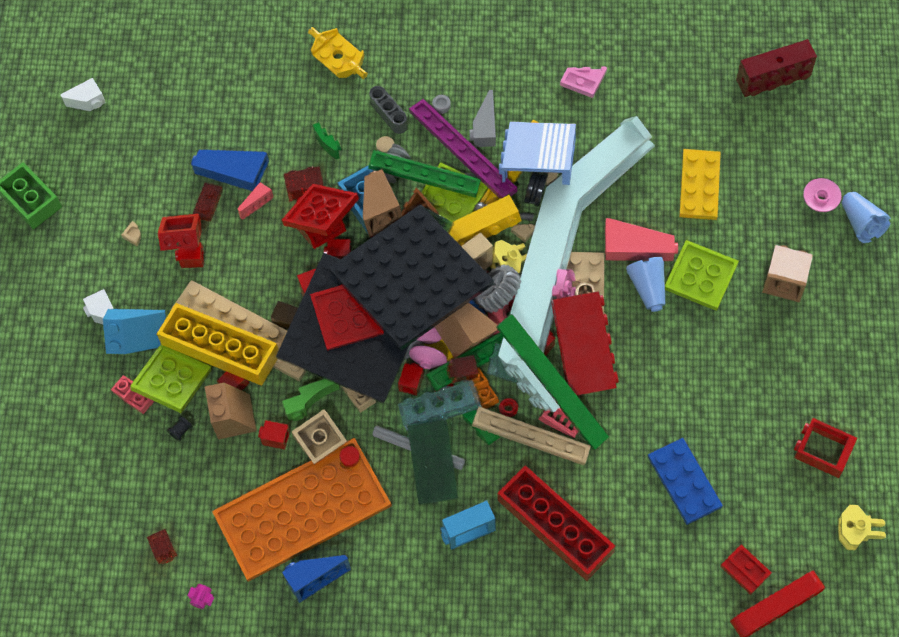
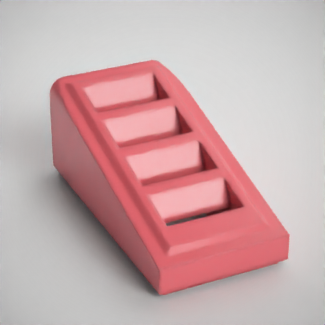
M260 182L238 207L240 218L242 220L268 203L273 198L272 190Z
M560 408L551 417L548 416L550 411L543 410L538 420L575 438L578 430L575 427L572 430L568 429L571 422ZM557 415H560V419L556 421L555 418ZM566 418L568 419V421L564 426L562 425V422Z

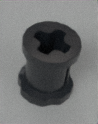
M179 416L178 421L172 428H168L167 432L180 442L182 440L181 437L188 429H192L193 426L184 417Z

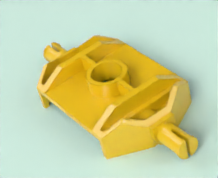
M314 27L309 29L308 33L315 38L311 48L312 55L338 78H347L352 74H358L362 79L367 77L368 73L361 68L364 60V51L360 52L338 33L337 28L319 33ZM336 54L343 55L340 59L334 58Z

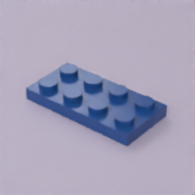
M683 438L648 454L649 461L686 525L722 508L721 501Z

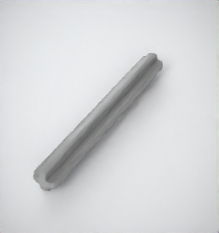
M375 426L373 430V436L448 466L462 470L465 465L463 458L380 426Z

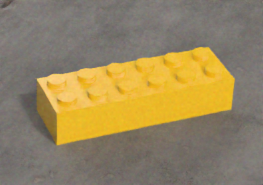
M175 303L157 332L161 345L261 386L276 363V355L279 351L278 345L275 342L178 303Z

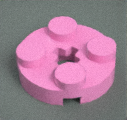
M558 269L556 274L557 283L552 288L553 297L558 299L574 296L576 287H572V281L576 280L573 270Z

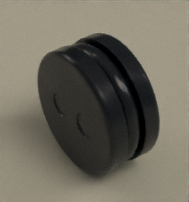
M532 172L524 203H531L537 207L540 206L548 179L547 173Z

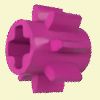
M198 584L196 588L191 587L187 595L191 599L190 604L199 609H204L206 605L211 606L214 599L211 594L212 589L202 584Z

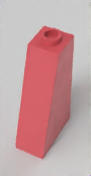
M606 218L605 260L649 261V258L662 257L663 261H673L674 255L678 254V243H675L674 235Z

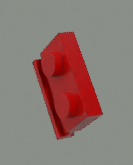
M742 544L720 566L750 595L772 574Z

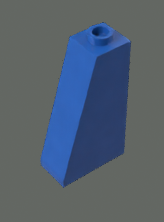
M199 150L197 155L193 156L191 166L197 175L253 191L260 183L268 166L269 159L266 152Z

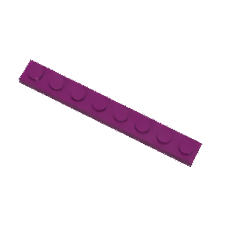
M424 99L409 108L410 113L475 176L481 179L500 199L507 195L511 197L518 192L517 187L508 178H506L505 182H502V175H499V170Z

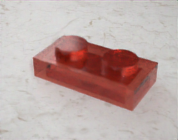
M204 183L193 214H200V219L211 222L223 192L222 187Z

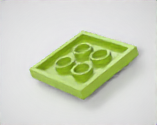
M441 162L438 165V168L464 174ZM480 182L476 198L427 184L421 193L437 210L444 221L442 223L447 225L474 212L475 205L481 201L488 187Z
M686 240L666 281L665 290L717 311L739 261Z
M160 344L130 385V389L135 393L182 413L211 372V366Z

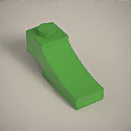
M323 379L299 387L300 395L282 401L288 420L299 421L303 419L304 416H307L308 409L315 402L339 390V385Z

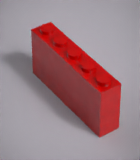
M596 291L551 300L566 383L576 395L617 388L616 383H619L618 374L613 371L612 365L615 364V357L613 352L610 353L609 348L612 341L610 333L606 332L608 319L602 310V306H605L603 295Z

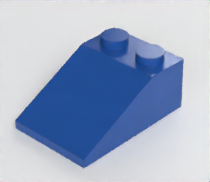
M341 555L302 560L297 563L293 562L285 567L282 574L287 585L300 603L350 571L351 568L347 556Z

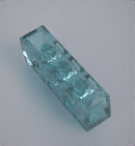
M464 380L453 387L446 386L434 393L427 392L415 399H405L403 403L398 404L403 426L407 431H411L477 410L482 405L473 380ZM462 395L461 400L454 401L456 396ZM439 401H444L442 406L435 407ZM420 407H425L422 413H417Z

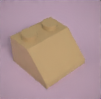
M325 409L292 431V436L313 464H316L347 442Z

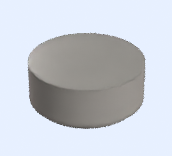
M438 95L433 99V108L438 113L443 114L450 110L451 103L447 96Z

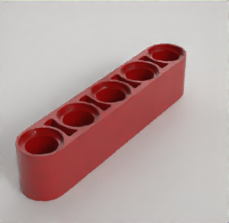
M810 571L740 613L730 623L740 637H749L825 590L826 587L815 571Z

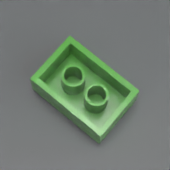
M24 162L0 179V196L33 230L62 208L58 197Z

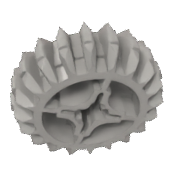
M498 265L491 272L487 273L494 280V285L474 299L476 304L486 312L492 313L503 309L510 300H513L517 290L520 289V276L509 265Z

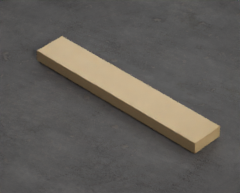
M478 407L472 424L473 427L581 465H585L591 447L585 443L482 407Z

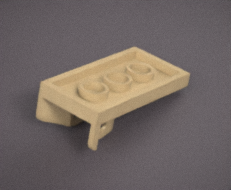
M571 252L567 269L573 270L576 281H572V287H576L575 295L599 291L600 295L604 297V253Z

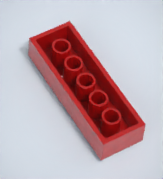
M526 465L497 493V501L586 581L614 554L615 545Z

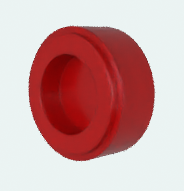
M347 446L341 450L340 461L344 466L354 467L358 464L360 455L355 447Z

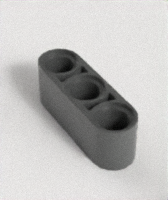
M372 87L369 92L371 106L393 132L402 134L407 131L408 125L405 112L383 87Z

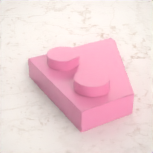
M590 67L567 68L560 81V86L593 98L607 72V67H601V69H590Z

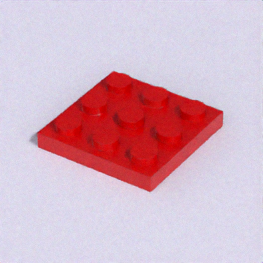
M312 184L284 216L282 223L287 227L329 236L359 200L358 194Z
M342 285L310 294L327 351L384 334L383 330Z

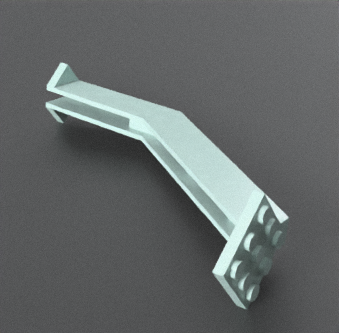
M637 116L621 122V126L572 166L570 185H562L561 175L546 187L521 274L520 289L517 290L510 313L514 315L543 353L554 317L551 300L556 299V297L552 295V288L557 283V270L567 269L582 211L655 147L649 141L652 138L651 134ZM503 337L498 356L505 367L506 373L511 378L514 376L518 381L516 385L523 393L526 392L530 396L528 400L535 408L538 407L545 411L555 412L560 408L559 405Z

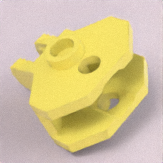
M503 240L495 242L491 269L496 268L495 263H498L499 266L505 264L513 267L519 274L521 263L525 262L527 254L523 256L520 254L526 247L524 243L516 246L515 244L510 245Z
M849 505L838 519V540L847 550H856L863 541L886 538L885 532L871 531V527L885 526V521L883 519H872L858 505Z

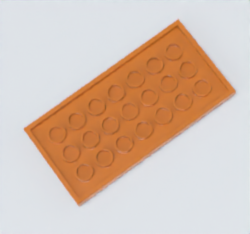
M353 438L316 464H313L310 460L212 512L243 574L249 582L390 508L392 504L356 439ZM347 446H353L359 451L360 460L354 467H346L340 461V452Z

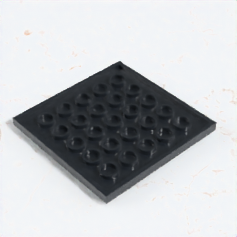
M421 204L329 267V272L400 350L406 348L494 285V280Z
M323 253L276 358L384 404L410 345L400 350L384 333L383 335L327 351L310 294L341 285L329 272V267L340 259Z

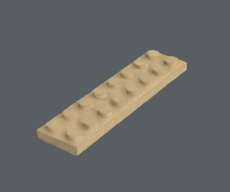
M192 280L176 301L180 305L275 342L278 348H280L287 333V330ZM277 359L273 368L299 382L307 372Z

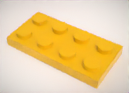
M683 149L679 217L717 220L720 152Z

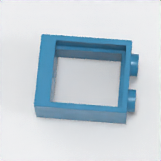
M485 501L443 519V527L440 528L444 544H449L452 550L496 531L495 517L488 502Z

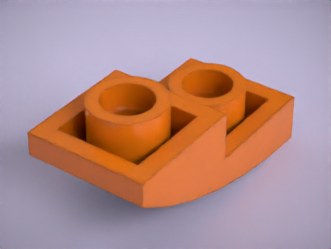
M479 368L462 377L468 390L480 407L488 409L499 403L497 395L489 386L487 378Z

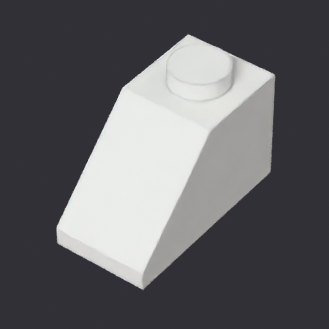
M93 78L60 94L66 107L86 111L97 109L106 103L102 92Z
M103 289L83 299L86 304L83 309L87 317L91 316L94 322L103 324V318L107 310L113 309L105 290Z

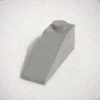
M493 90L488 91L473 121V129L469 130L470 141L474 140V147L496 146Z

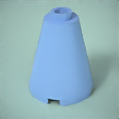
M849 192L843 197L842 206L860 242H872L871 238L876 237L878 239L887 231L891 224L889 222L891 218L887 213L857 192Z
M652 257L649 258V261L643 262V260L628 265L626 268L627 273L645 307L648 310L651 309V312L662 310V306L665 305L663 258Z

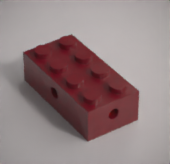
M806 39L740 61L736 81L744 97L756 96L760 92L771 91L776 87L790 85L794 81L809 78L812 75L817 55L809 40Z

